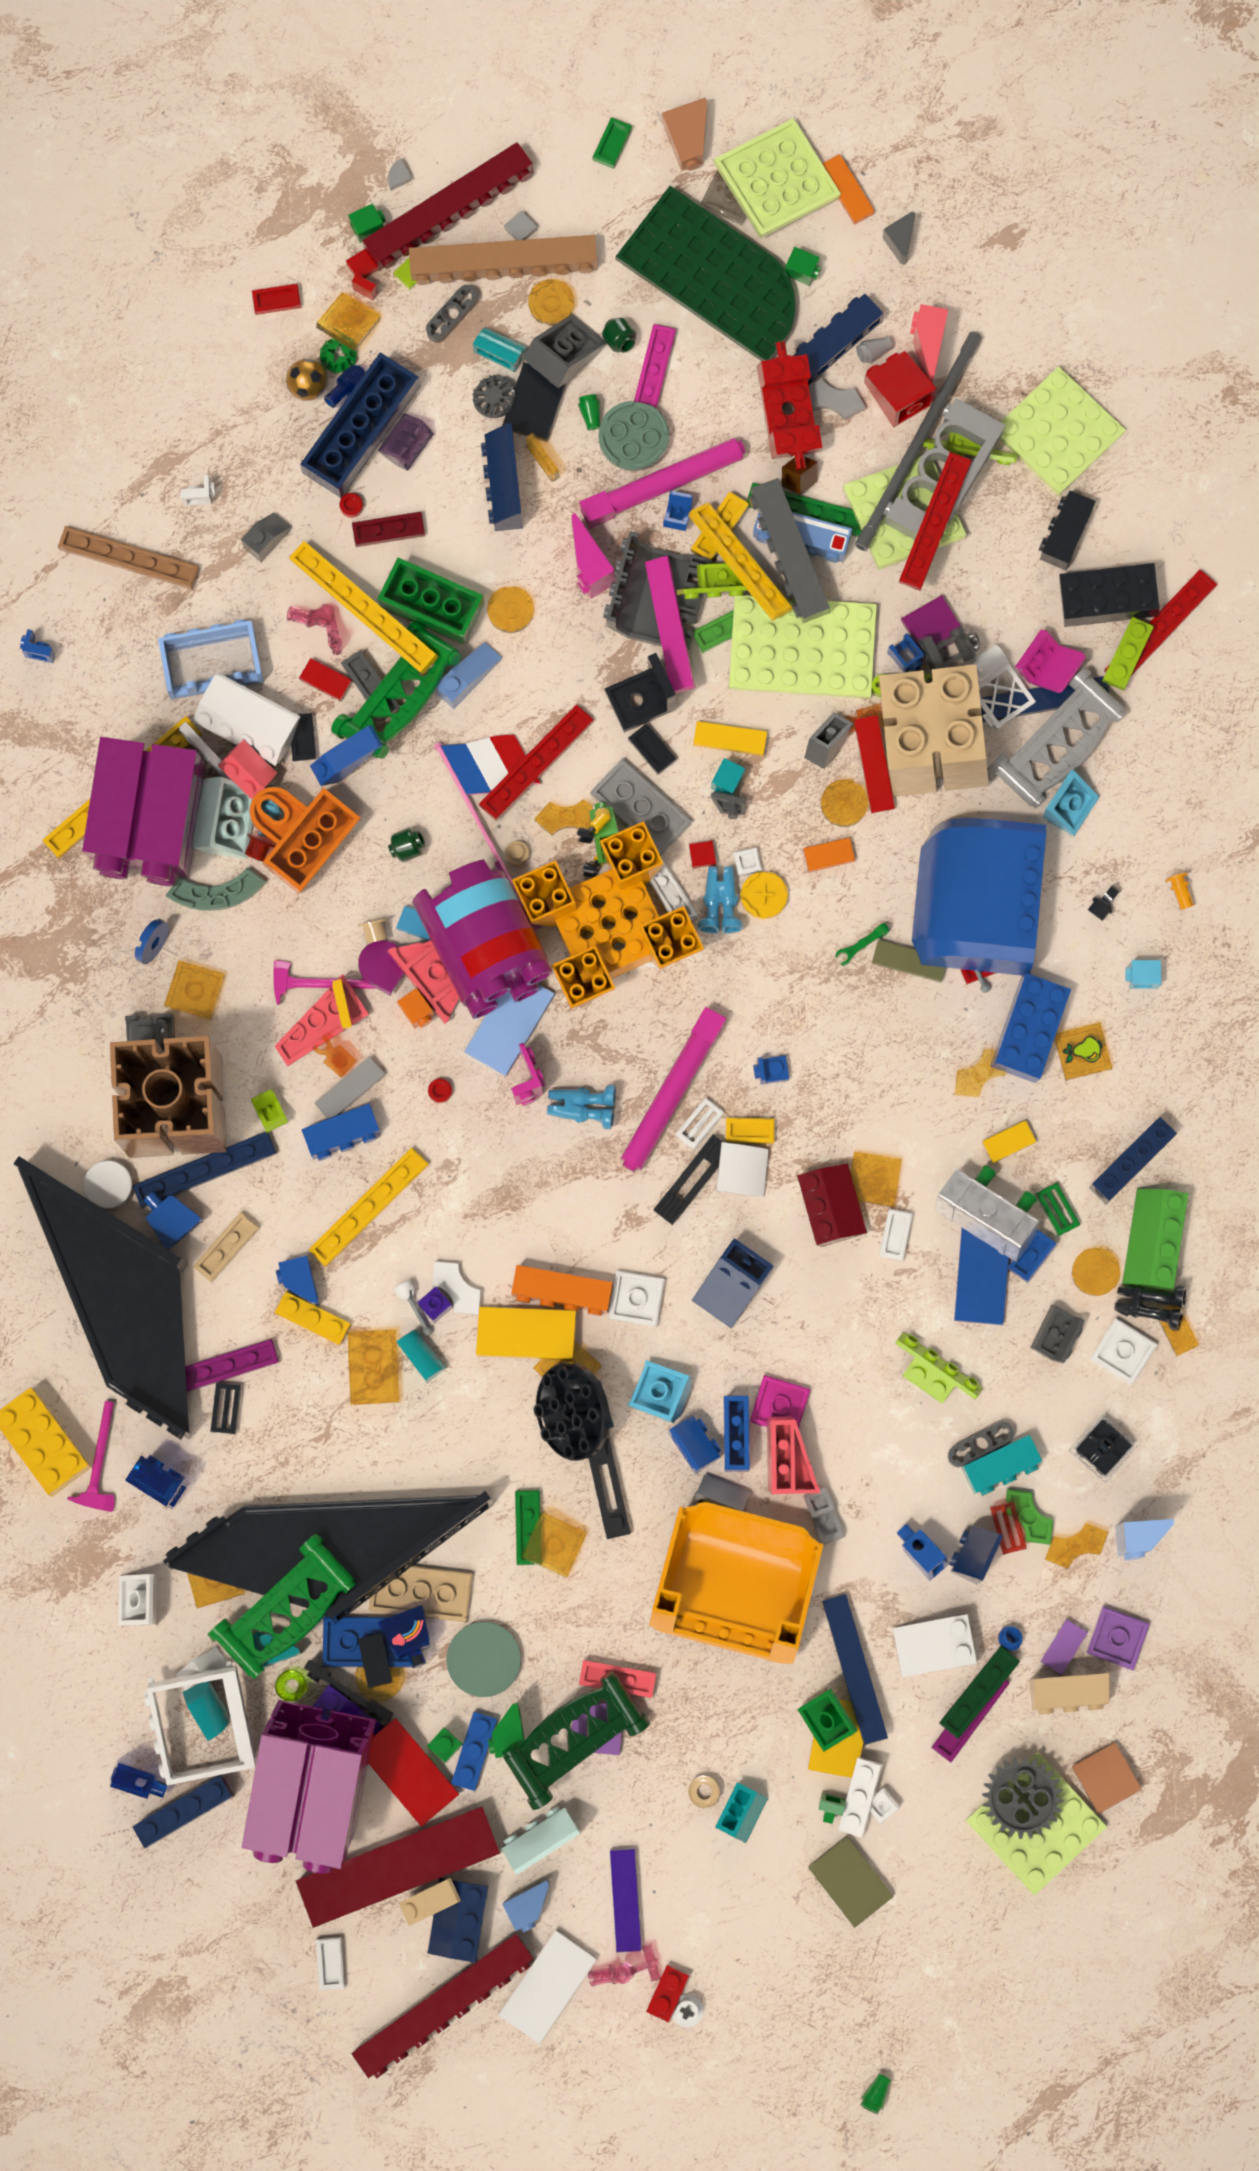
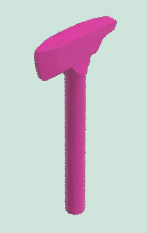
M280 960L274 961L273 982L277 1005H280L281 997L289 989L330 988L332 982L337 980L289 976L291 963ZM346 979L352 989H377L363 979Z
M105 1401L89 1486L85 1493H81L78 1497L68 1496L67 1500L85 1507L113 1512L114 1495H101L99 1491L114 1402Z

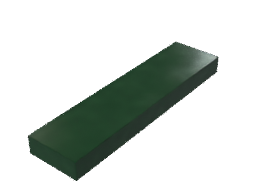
M1000 1646L940 1720L939 1724L955 1738L959 1739L1020 1661Z

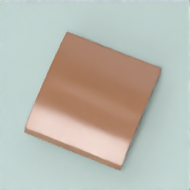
M1116 1743L1072 1766L1075 1775L1098 1814L1141 1791L1139 1783Z

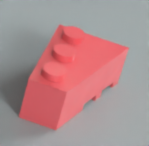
M767 1417L768 1491L771 1494L821 1493L796 1420L792 1417Z

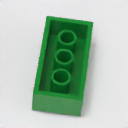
M397 557L377 598L379 606L412 622L417 621L426 628L465 645L485 604L482 594Z

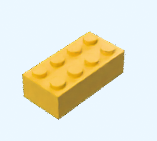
M28 1388L0 1409L1 1432L49 1496H55L92 1468L35 1389Z

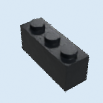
M1071 490L1067 497L1062 496L1057 507L1060 510L1058 518L1053 517L1048 527V530L1051 531L1049 538L1044 537L1038 549L1042 552L1040 560L1066 571L1096 501Z

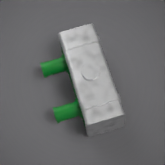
M984 1165L975 1179L956 1169L939 1192L935 1211L945 1216L950 1222L956 1223L992 1246L1000 1254L1006 1255L1017 1262L1037 1233L1039 1220L1028 1214L1031 1207L1036 1203L1037 1198L1032 1193L1024 1191L1019 1201L1014 1205L987 1188L990 1181L996 1176V1172L991 1167Z

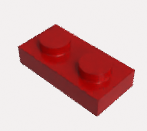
M666 1965L646 2012L670 2023L690 1975Z

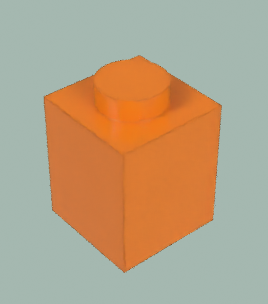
M417 988L397 1001L398 1007L414 1029L418 1026L423 1028L432 1021L431 1017L434 1016L433 1010Z

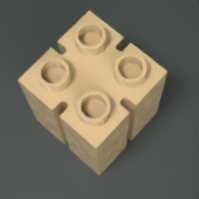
M976 664L932 669L933 681L931 683L925 682L924 671L879 675L888 769L893 797L937 792L936 778L938 777L944 779L945 791L989 786Z

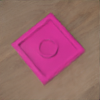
M764 1375L750 1423L767 1428V1417H792L796 1420L799 1429L811 1389Z

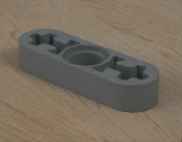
M461 286L427 323L426 333L430 341L434 343L444 341L478 302V295L473 286ZM471 293L472 300L466 299L462 303L464 308L462 309L460 303L463 301V294L468 295ZM456 309L459 314L455 319H448L445 316L446 311ZM441 326V334L435 333L433 335L432 328L438 329Z
M999 1422L958 1443L948 1452L947 1458L949 1463L954 1467L960 1468L1002 1447L1012 1440L1014 1435L1013 1428L1006 1422ZM998 1427H1001L1002 1430L1007 1429L1009 1432L1006 1434L1007 1439L1003 1440L1002 1437L994 1440L997 1445L992 1446V1441L986 1433L990 1432L991 1436L998 1433ZM975 1439H985L988 1444L987 1449L983 1452L975 1450L973 1445ZM969 1443L970 1451L975 1457L971 1458L969 1453L963 1457L964 1462L954 1461L952 1458L955 1455L954 1450L963 1452L967 1450V1447L964 1445Z

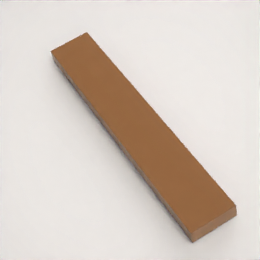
M68 526L64 527L57 547L58 550L190 590L193 589L200 569L199 566Z

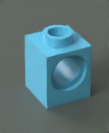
M1132 960L1129 967L1125 968V981L1129 982V989H1158L1161 985V960Z

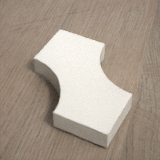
M434 1262L432 1286L444 1290L451 1297L454 1304V1313L479 1315L481 1290L472 1288L464 1282L460 1275L459 1264Z

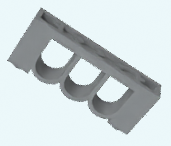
M957 398L953 404L948 403L942 413L944 422L937 429L933 443L934 448L926 451L921 456L917 476L905 483L901 498L897 496L894 503L890 501L883 513L886 515V525L914 540L926 512L911 504L907 494L910 490L920 487L934 493L938 482L926 475L924 466L932 460L946 462L949 451L942 446L940 438L947 433L954 432L981 446L980 451L969 467L945 528L946 531L1004 433L1006 425Z

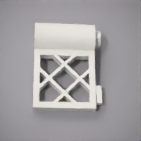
M996 644L964 665L976 664L979 690L983 687L994 688L992 701L982 699L980 696L981 707L986 712L983 717L990 728L994 726L997 730L1036 702L1008 663L1003 651ZM1006 671L1012 678L1011 687L998 685L999 676ZM995 679V684H989ZM997 689L1011 692L1009 704L995 701ZM1013 692L1024 693L1029 701L1022 706L1012 705ZM986 703L991 704V710L988 708ZM994 704L1008 707L1007 716L999 722L993 715ZM1011 707L1018 708L1010 714Z

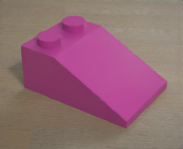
M576 513L571 515L578 572L576 577L579 581L577 585L584 595L588 593L592 599L611 587V583L615 582V573L609 561Z

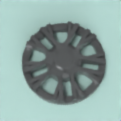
M489 375L488 378L480 380L476 389L473 390V404L476 410L487 418L504 416L512 409L516 401V390L513 384L504 376ZM495 381H501L498 386H495ZM483 387H486L484 392L480 391ZM511 391V396H504L506 392ZM505 400L509 402V404L505 405L503 401ZM486 402V404L480 409L479 404ZM501 405L503 410L496 413L495 407Z

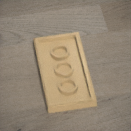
M412 1566L370 1598L368 1611L466 1623L473 1573Z

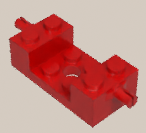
M782 341L775 343L778 357L772 360L761 361L756 367L772 459L795 456L796 470L806 468L804 455L818 453L823 447L819 425H815L808 386V380L811 378L807 354L799 356L787 355L786 342ZM782 404H792L794 407L793 414L786 415L782 411Z

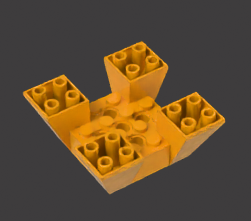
M644 821L600 840L609 871L568 888L555 860L512 880L531 924L556 927L570 957L551 965L571 1009L615 990L611 979L646 963L652 962L659 969H662L704 950L685 907L682 906L659 917L645 886L661 869L664 863ZM596 901L605 902L602 908L593 906ZM628 912L637 914L636 918L631 920L625 918V915ZM606 922H613L615 924L612 929H605L603 927ZM586 931L593 933L590 939H584L581 935ZM621 942L625 947L622 950H615L613 945Z

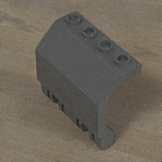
M629 531L628 538H623L621 552H624L622 560H618L616 564L615 574H618L616 583H611L609 596H612L610 605L606 604L603 618L606 619L608 628L628 639L662 647L645 562L668 556L677 594V590L698 588V584L688 582V578L698 579L697 565L712 564V560L696 555H680L652 548L639 541V533ZM699 594V598L685 599V595H677L682 622L696 624L698 619L696 616L699 615L703 595ZM684 628L689 651L694 632Z

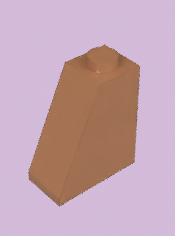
M706 97L662 112V124L681 171L686 169L689 171L694 170L703 164L707 115Z

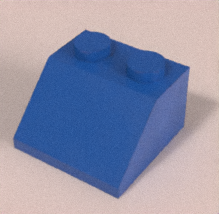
M692 1416L669 1429V1435L696 1475L719 1460L720 1455L718 1453L722 1450L714 1439L710 1441L706 1436L705 1432L708 1429L700 1418L696 1420Z

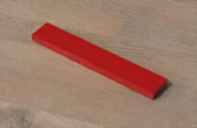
M949 452L898 583L921 591L972 460Z
M1201 569L1159 611V617H1154L1148 623L1154 627L1132 675L1217 587L1218 584Z
M576 704L479 803V807L497 821L593 724L594 719Z

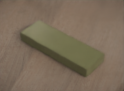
M878 939L872 964L941 983L945 967L921 965L915 949Z

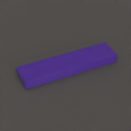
M635 1849L610 1850L616 1953L641 1951Z

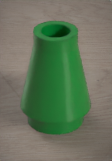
M597 394L579 397L577 405L587 430L599 429L600 400Z
M878 2074L862 2095L860 2106L878 2115L879 2111L884 2108L891 2080Z

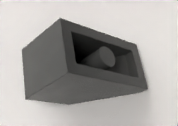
M272 513L256 522L241 539L243 548L262 563L292 527L276 513Z
M833 712L809 738L804 758L825 769L837 756L854 723Z

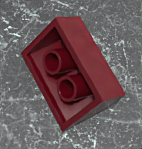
M849 1164L820 1168L797 1175L817 1246L825 1247L868 1234Z

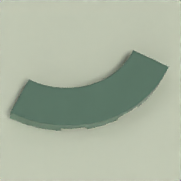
M248 867L236 878L219 886L208 887L198 885L179 877L175 886L166 894V897L190 909L201 911L223 910L247 901L258 893L267 882Z

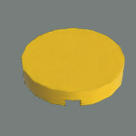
M756 872L749 876L742 885L740 893L741 904L745 911L754 918L762 920L771 919L779 915L786 906L788 899L787 886L782 878L775 873Z

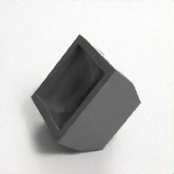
M162 1013L151 1017L125 1016L127 1041L155 1039L165 1052L164 1039L175 1038L174 1015L171 1013Z

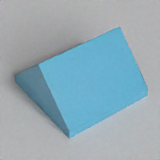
M1071 770L1047 806L1043 818L1070 835L1075 836L1099 799V796L1075 771Z

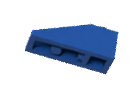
M372 725L324 753L310 765V768L320 786L339 783L383 745Z

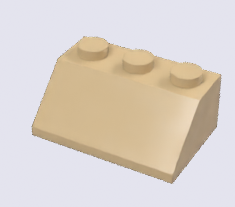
M1109 1673L1030 1680L1032 1710H1039V1714L1054 1713L1053 1708H1063L1064 1712L1079 1711L1078 1706H1088V1710L1103 1709V1704H1109Z

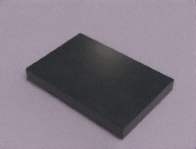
M523 362L515 386L516 401L512 409L505 415L502 426L512 423V432L547 442L567 383L557 388L541 373L532 368L530 364Z

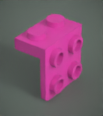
M1041 629L1015 668L1029 684L1061 693L1080 668L1086 656L1083 652L1058 645L1048 631Z
M520 1043V1052L531 1080L514 1086L511 1090L516 1105L522 1104V1106H526L535 1102L536 1097L543 1095L542 1087H545V1081L540 1069H534L533 1065H536L531 1047L526 1048L524 1043Z

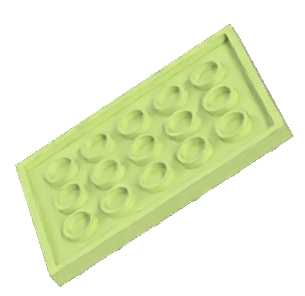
M735 596L729 689L870 699L877 604L827 601L830 607L829 614L802 623L801 618L796 619L793 609L791 612L772 621L753 596ZM786 598L791 606L795 604L793 599Z

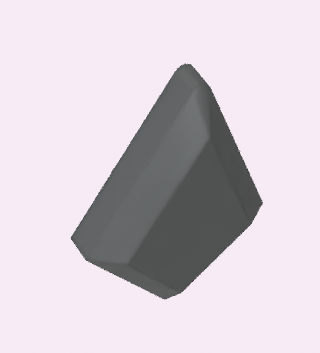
M717 791L711 793V799L721 814H728L729 819H737L738 815H745V798Z

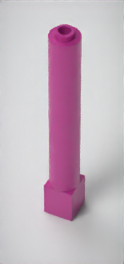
M729 439L606 493L604 490L579 501L580 511L588 528H594L614 519L616 514L743 460V454L746 453L741 440Z
M707 1007L702 1011L691 1031V1035L620 1158L624 1161L622 1165L633 1172L636 1169L642 1170L707 1053L726 1023L724 1016Z

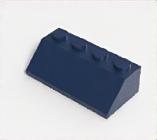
M512 423L484 434L485 442L481 443L482 457L487 456L488 464L483 465L484 479H489L490 487L485 488L487 502L492 501V510H488L489 524H494L495 531L523 529Z

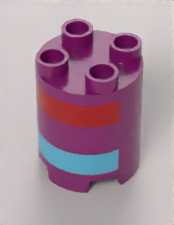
M484 859L461 866L449 872L452 885L445 888L441 894L432 899L428 891L422 889L413 898L412 904L463 1006L468 1008L473 1019L483 1017L494 1011L499 1006L496 999L509 992L514 1002H520L536 994L540 990L537 983L553 973L550 961L499 860L494 862L492 870Z

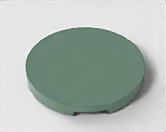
M627 401L614 406L605 414L599 427L598 439L600 449L610 463L623 470L639 471L653 466L662 458L668 446L669 431L665 418L655 407L644 403Z
M479 1622L466 1626L455 1635L448 1647L446 1663L451 1679L462 1691L476 1697H491L502 1693L514 1682L520 1670L521 1655L516 1640L506 1629L494 1623Z

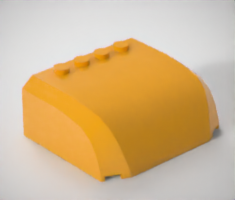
M703 1502L695 1506L679 1507L649 1626L666 1634L777 1663L793 1664L799 1648L823 1544L818 1543L803 1527L724 1506Z

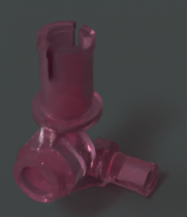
M322 604L318 609H310V611L294 606L289 607L286 617L288 621L305 624L307 628L315 625L322 628L326 627L329 648L332 649L334 655L335 653L336 655L341 654L342 640L339 637L334 614L335 609L332 606Z
M652 1944L642 1946L646 1961L632 1966L630 1963L623 1962L617 1967L614 1964H610L608 1968L589 1971L588 1979H593V1981L589 1982L590 1985L595 1987L596 1985L606 1983L625 1984L636 1973L647 1968L650 1981L660 1980L661 1977L657 1966L659 1960L655 1958Z

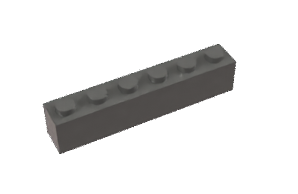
M776 478L751 488L752 496H749L753 510L758 509L760 518H757L762 532H767L769 539L766 540L770 553L775 552L778 561L774 563L778 574H783L786 583H783L785 592L788 597L792 596L795 604L792 605V609L796 619L801 618L802 623H806L829 614L830 607L779 479Z

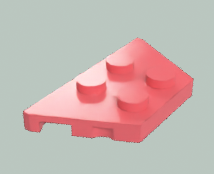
M431 940L390 948L387 951L415 988L418 989L444 1024L447 1023L458 1002L459 996Z

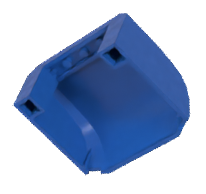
M955 818L943 821L934 827L920 849L911 941L917 951L921 965L1023 976L1025 973L1030 974L1036 951L1046 825L995 819Z

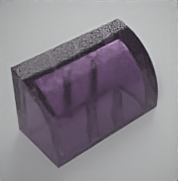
M404 413L378 451L389 461L408 471L434 433L423 420Z

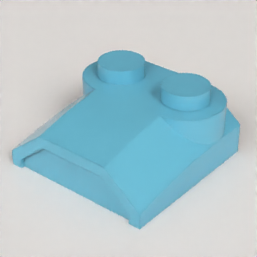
M646 1360L628 1406L658 1417L666 1422L674 1423L680 1417L691 1390L692 1378L686 1374Z

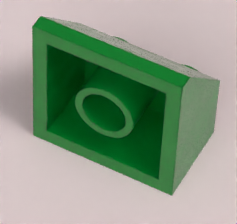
M518 1703L511 1705L492 1732V1739H488L490 1754H495V1758H503L502 1752L511 1745L519 1748L525 1741Z

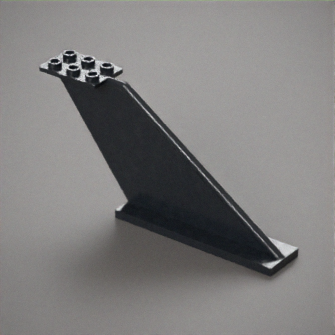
M18 1156L13 1164L20 1173L106 1387L127 1400L125 1405L139 1414L143 1410L147 1412L146 1418L161 1427L163 1423L168 1426L166 1431L178 1439L182 1440L184 1436L190 1439L192 1435L189 1433L180 1272L183 1273L188 1264L176 1254Z
M484 1491L479 1495L244 1505L228 1518L224 1516L212 1518L206 1523V1529L200 1533L196 1531L186 1538L187 1543L180 1548L175 1546L165 1554L167 1558L163 1562L171 1570L175 1569L264 1596L305 1558L299 1551V1548L317 1533L324 1540L322 1544L355 1579L354 1582L357 1584L347 1594L343 1591L338 1593L331 1607L325 1611L333 1623L337 1624L341 1619L385 1588L386 1585L406 1572L407 1569L414 1566L491 1508L493 1503L490 1496ZM307 1578L310 1597L313 1600H317L320 1597V1593L327 1591L328 1585L323 1581ZM289 1595L291 1604L304 1608L309 1607L310 1603L307 1599Z

